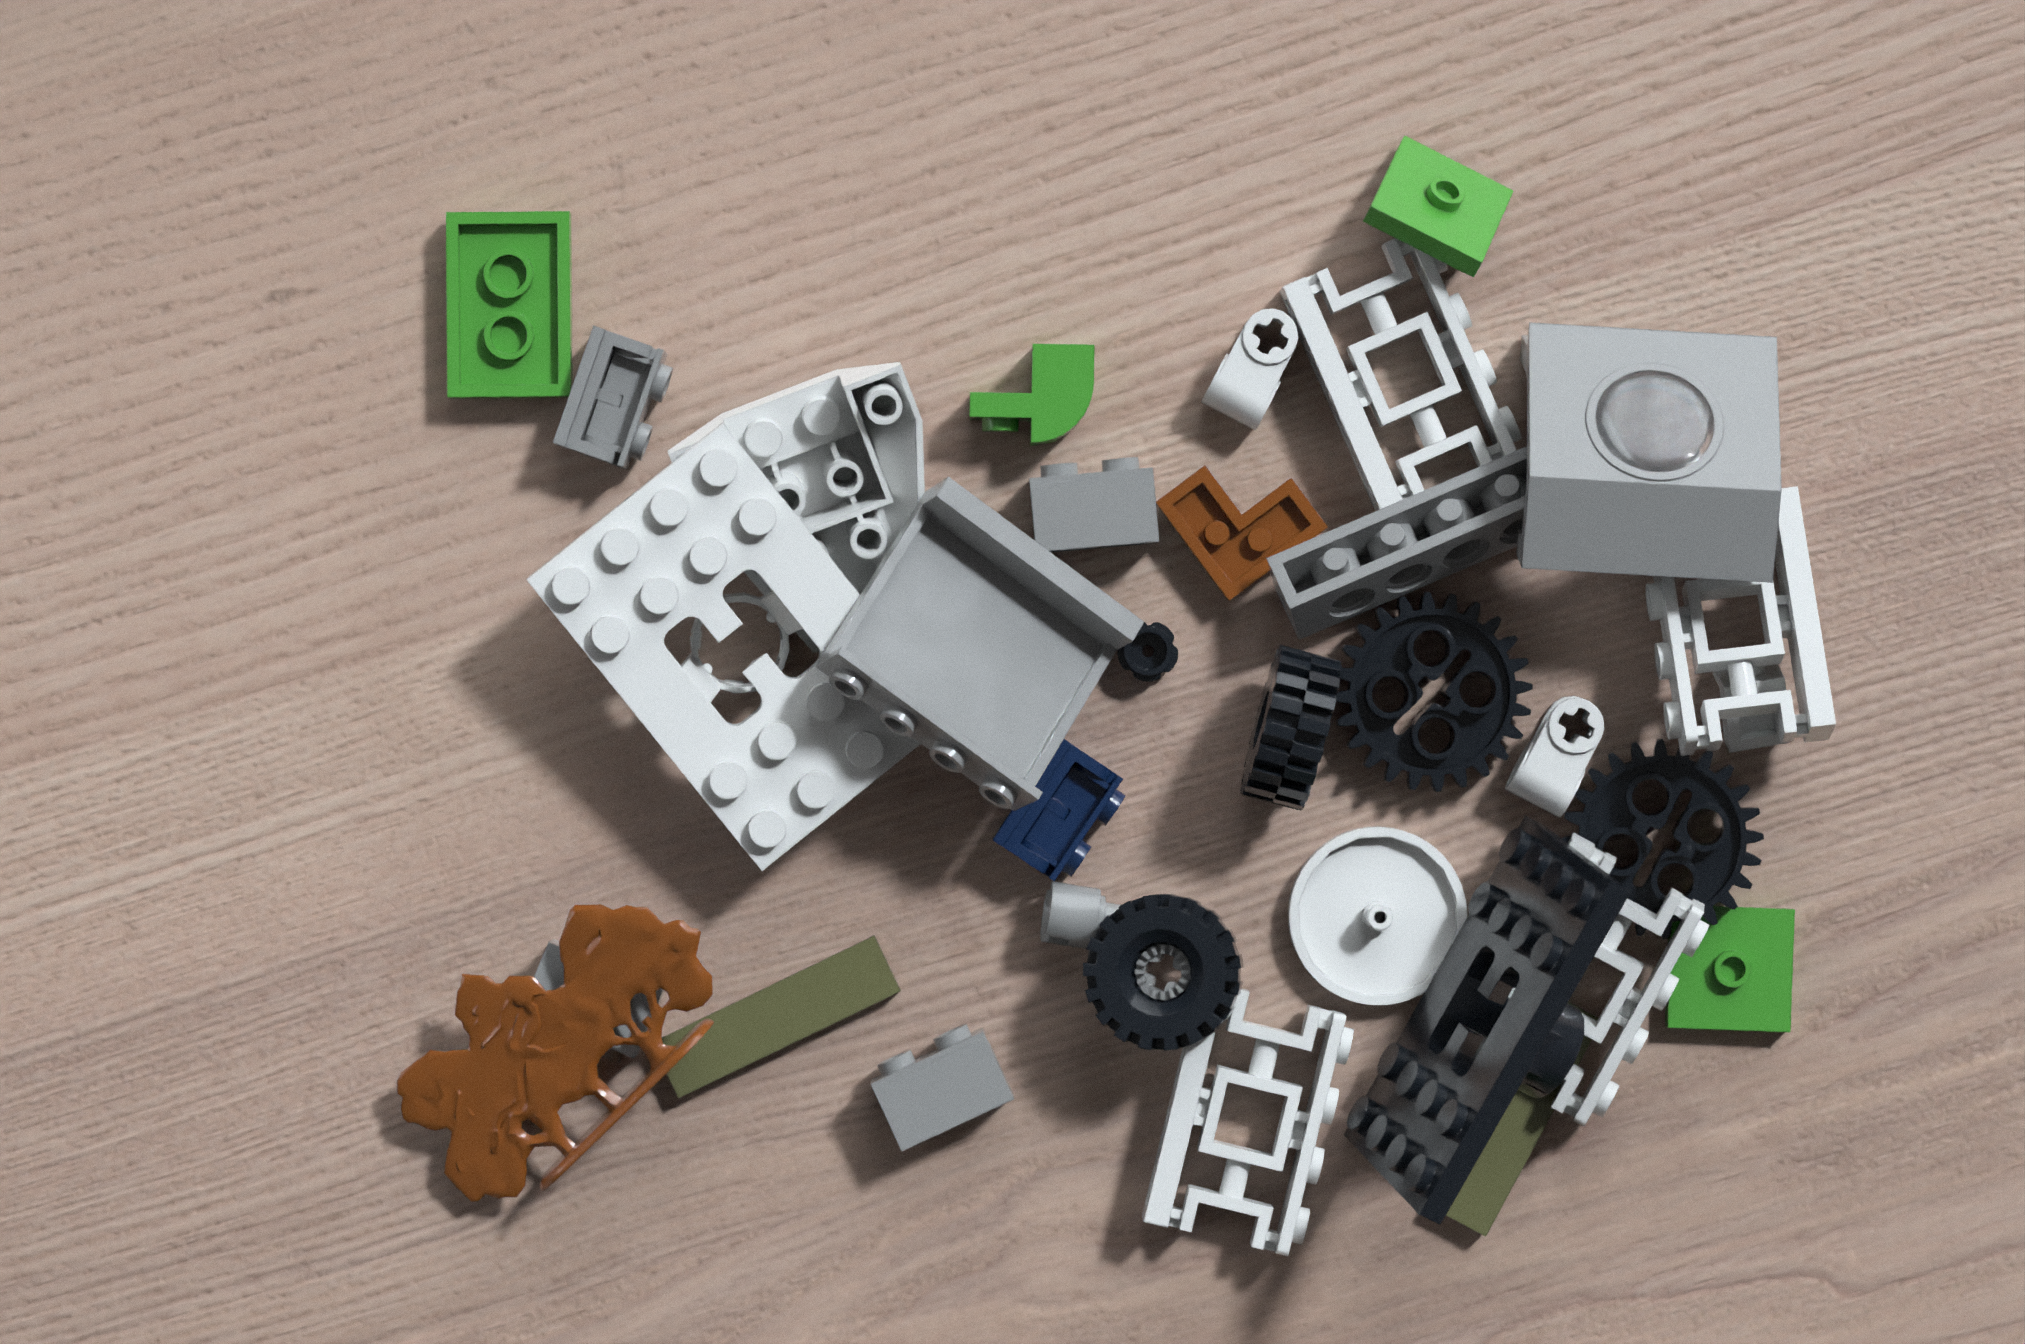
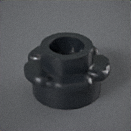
M1144 622L1133 642L1117 650L1118 660L1122 668L1128 671L1131 670L1136 679L1145 682L1158 680L1161 673L1170 672L1178 659V649L1173 645L1174 635L1172 631L1159 622H1154L1152 625H1147ZM1145 645L1153 647L1154 653L1152 656L1145 657L1142 654V648Z

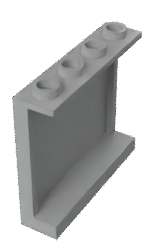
M947 477L925 491L817 663L816 668L830 677L829 682L831 686L840 694L853 700H862L880 713L879 719L888 729L902 736H911L930 750V757L939 766L954 773L961 772L980 786L979 792L987 801L1000 808L1016 811L1040 798L1043 792L1035 787L1115 652L1117 649L1133 642L1144 621L957 482Z

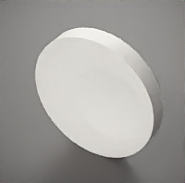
M1380 826L1353 829L1333 837L1320 846L1300 869L1292 886L1288 903V927L1291 941L1298 958L1306 970L1330 992L1349 1001L1366 1005L1401 1003L1426 992L1433 976L1467 918V904L1462 884L1444 855L1430 843L1414 834Z

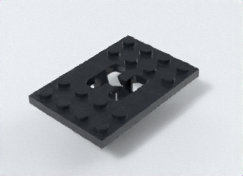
M1527 816L1523 818L1519 827L1510 831L1504 839L1499 851L1500 861L1488 882L1482 883L1472 895L1468 908L1469 915L1398 1040L1391 1043L1382 1053L1377 1067L1378 1075L1366 1096H1361L1354 1103L1347 1119L1348 1128L1344 1136L1419 1215L1439 1225L1444 1220L1517 1090L1539 1099L1546 1096L1547 1093L1550 1094L1558 1087L1571 1070L1584 1037V1017L1580 1009L1568 1004V1001L1631 893L1629 889L1546 826ZM1513 988H1515L1512 996L1509 998L1508 996ZM1484 1037H1486L1487 1039L1484 1045L1482 1046L1480 1052L1477 1056H1475L1478 1048L1484 1040Z

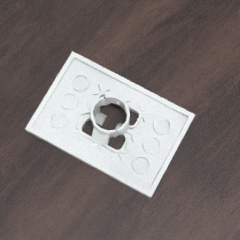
M723 423L719 424L526 579L761 871L921 744L911 736H902L888 729L880 721V713L862 700H853L840 694L831 686L829 682L830 677L816 668L817 663L860 594ZM746 570H754L759 573L773 590L762 597L744 592L723 595L725 586ZM742 602L761 606L768 612L766 615L767 621L770 623L776 622L780 630V649L776 662L774 663L767 653L752 661L742 672L749 680L747 683L738 680L725 679L723 681L717 679L711 674L713 671L712 665L708 663L702 664L699 658L698 650L701 646L702 624H704L718 643L743 624L727 603ZM695 617L691 636H689L691 653L680 665L666 648L664 638L668 631L683 619ZM804 629L817 645L819 657L812 666L799 676L788 677L782 672L790 650L788 635ZM720 689L734 694L757 691L761 696V703L757 710L738 724L728 723L711 702Z

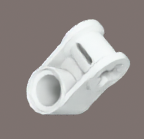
M1273 308L1262 309L1253 314L1244 325L1230 354L1226 353L1201 402L1256 431L1281 383L1279 379L1297 345L1298 332L1293 319L1284 311ZM1272 320L1277 321L1282 325L1279 335L1287 340L1284 349L1273 347L1268 354L1260 352L1257 349L1260 339L1252 334L1254 327L1258 325L1266 328Z
M1576 696L1562 697L1553 702L1542 719L1534 737L1528 742L1517 760L1506 783L1505 790L1560 818L1576 794L1584 777L1585 768L1602 738L1604 720L1599 709L1590 701ZM1579 708H1582L1585 711L1582 715V721L1589 725L1588 732L1585 736L1574 734L1569 741L1564 740L1563 737L1566 729L1563 725L1559 724L1560 717L1563 713L1574 715Z

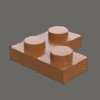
M1204 465L1156 501L1157 507L1228 601L1270 571L1266 558L1308 541L1328 528L1292 478L1241 514Z

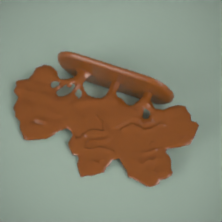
M602 904L574 905L569 911L559 940L560 960L564 965V984L556 990L546 991L533 976H509L503 983H495L488 976L462 974L461 985L457 991L455 1016L462 1022L463 1028L470 1036L469 1048L467 1050H450L447 1052L428 1051L423 1057L400 1073L397 1079V1093L402 1097L401 1112L403 1119L407 1123H415L434 1131L447 1128L451 1132L444 1174L471 1202H478L485 1195L497 1199L503 1197L517 1198L525 1186L527 1158L534 1147L555 1146L563 1155L552 1165L540 1181V1189L542 1191L547 1189L667 1074L711 1028L714 1021L712 1019H704L674 1046L665 1045L662 1042V1026L667 1011L676 1009L687 1012L702 1007L713 995L712 975L702 966L696 956L701 935L699 929L691 928L684 920L663 923L648 907L625 905L612 910ZM660 988L666 991L669 996V1000L663 1008L656 1000V991ZM639 993L646 996L651 1017L647 1016L642 1021L648 1028L646 1032H641L631 1017L630 1001L634 995ZM626 1025L631 1031L632 1036L628 1038L617 1036L613 1028ZM624 1044L639 1046L649 1059L650 1070L620 1097L598 1077L597 1064L600 1058L614 1046ZM595 1095L608 1108V1111L574 1143L565 1135L558 1111L563 1104L579 1101L584 1096ZM529 1119L542 1131L534 1136L527 1134L522 1129V1122Z

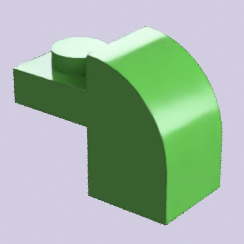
M1033 344L1031 393L970 392L969 419L982 420L983 432H1019V421H1031L1030 446L1048 444L1064 437L1079 424L1090 404L1094 388L1095 345Z

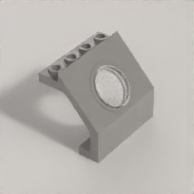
M1529 322L1528 335H1522L1520 361L1527 376V478L1523 528L1518 530L1516 550L1521 568L1773 583L1782 492L1777 337Z

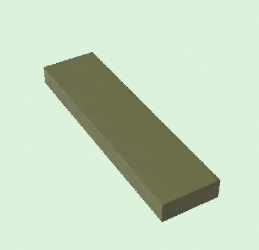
M875 935L663 1036V1044L674 1046L704 1019H712L714 1021V1024L704 1036L667 1073L678 1098L900 992L901 989Z
M1568 1002V1004L1580 1009V1011L1583 1014L1591 1017L1592 1019L1596 1021L1599 1019L1598 1017ZM1585 1035L1574 1062L1577 1066L1592 1041L1591 1038ZM1562 1083L1550 1094L1547 1093L1546 1096L1539 1099L1517 1090L1446 1216L1485 1237L1487 1236L1555 1110L1551 1107L1552 1102Z

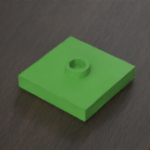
M1404 135L1363 222L1474 277L1485 258L1513 194V190Z
M1713 906L1718 923L1713 926L1703 916L1700 920L1709 924L1704 938L1692 957L1681 953L1670 973L1678 977L1679 981L1666 1004L1665 1027L1791 1032L1795 909L1737 907L1734 910L1726 906ZM1680 921L1672 922L1668 943Z

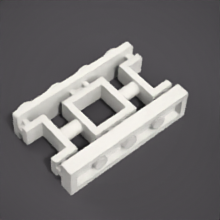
M1396 238L1385 242L1381 246L1393 272L1392 274L1340 296L1330 272L1326 268L1307 278L1304 277L1285 285L1279 291L1288 313L1297 327L1298 336L1375 511L1424 491L1414 467L1420 463L1467 443L1477 467H1480L1517 451L1514 442L1522 439L1511 410L1508 406L1498 409L1489 386L1497 383V379L1483 349L1473 352L1464 330L1472 327V322L1459 293L1449 296L1440 273L1448 270L1447 264ZM1410 254L1444 332L1437 334L1428 312L1397 325L1383 292L1406 283L1413 278L1403 256ZM1316 294H1322L1331 315L1360 302L1363 306L1375 335L1346 348L1355 369L1353 372L1348 373L1314 297ZM1418 331L1442 387L1389 409L1365 354ZM1458 366L1493 443L1490 447H1486L1477 425L1447 438L1433 407V404L1462 391L1453 371ZM1369 405L1380 427L1410 415L1424 446L1423 449L1395 461L1404 481V484L1398 487L1363 409Z
M1798 486L1782 488L1775 553L1780 595H1775L1774 582L1698 579L1685 581L1682 590L1684 607H1678L1674 577L1653 576L1654 583L1646 584V604L1650 621L1660 620L1663 642L1655 643L1654 648L1659 680L1669 679L1672 702L1664 703L1666 734L1669 740L1678 739L1681 756L1693 755L1697 749L1706 748L1707 751L1719 750L1723 741L1719 719L1776 713L1781 742H1790L1794 738L1803 737L1804 743L1829 740L1835 728L1836 720ZM1757 595L1765 644L1709 651L1701 601ZM1782 638H1787L1799 709V714L1797 715L1794 714L1791 690L1758 694L1756 690L1753 667L1781 664L1785 655ZM1688 649H1691L1695 674L1728 670L1732 697L1704 700L1700 709L1703 726H1697L1685 652Z
M1573 832L1568 844L1606 873L1610 874L1617 858L1607 852L1604 853L1596 849L1594 843ZM1673 888L1670 889L1657 914L1627 898L1595 954L1596 958L1624 972L1597 1021L1582 1013L1584 1017V1035L1601 1044L1613 1022L1622 1027L1583 1097L1574 1093L1583 1077L1584 1069L1573 1064L1553 1099L1551 1106L1553 1109L1561 1113L1564 1111L1573 1116V1121L1582 1126H1585L1592 1113L1601 1118L1604 1116L1619 1088L1617 1083L1611 1081L1621 1060L1630 1064L1634 1062L1649 1034V1031L1640 1027L1651 1006L1660 1011L1663 1010L1679 981L1678 977L1670 974L1681 953L1692 957L1708 930L1709 924L1700 920L1704 913L1705 904L1695 899L1690 900L1683 896V893ZM1675 915L1682 920L1641 991L1634 987V984L1643 970L1644 963L1617 948L1632 921L1662 936L1670 919ZM1513 988L1508 996L1509 998L1512 996L1515 988ZM1484 1037V1040L1478 1048L1475 1056H1477L1480 1052L1482 1046L1484 1045L1487 1039L1486 1037Z
M1242 989L1241 994L1237 996L1234 1003L1235 1008L1228 1018L1226 1030L1256 1038L1249 1070L1246 1072L1217 1065L1211 1089L1202 1087L1215 1032L1193 1045L1182 1048L1142 1218L1145 1223L1166 1228L1171 1226L1179 1228V1230L1192 1232L1198 1203L1256 1216L1250 1239L1251 1247L1261 1250L1266 1249L1274 1251L1279 1255L1288 1256L1291 1244L1302 1245L1306 1234L1310 1209L1301 1207L1306 1183L1316 1185L1320 1176L1325 1149L1315 1147L1320 1124L1331 1125L1333 1121L1339 1089L1330 1087L1335 1063L1345 1065L1347 1062L1354 1029L1344 1027L1346 1021L1344 1013L1308 1004L1300 1034L1244 1021L1243 1018L1250 992ZM1318 1027L1325 1029V1034L1305 1112L1298 1110L1303 1087L1299 1084L1272 1078L1280 1044L1312 1052ZM1228 1082L1285 1096L1271 1153L1214 1140ZM1194 1124L1202 1126L1197 1150L1227 1158L1219 1191L1188 1184L1183 1207L1179 1208L1173 1206ZM1288 1148L1296 1149L1277 1231L1270 1230L1269 1225L1274 1209L1272 1204L1243 1197L1250 1166L1252 1164L1282 1172Z

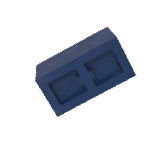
M1063 739L1035 786L1043 792L1040 798L1016 811L1011 810L992 840L1033 868L1047 875L1053 881L1056 880L1061 871L1072 877L1092 847L1084 842L1083 838L1095 820L1106 826L1126 795L1117 790L1123 778Z

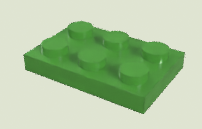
M570 211L446 212L447 397L450 399L568 398L573 386L572 239Z

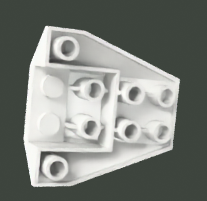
M900 362L836 369L721 413L668 450L670 460L673 462L719 424L723 423L860 595L925 493L923 421ZM754 570L744 571L763 595L773 591L759 573ZM804 629L796 632L813 653L819 651L817 645Z

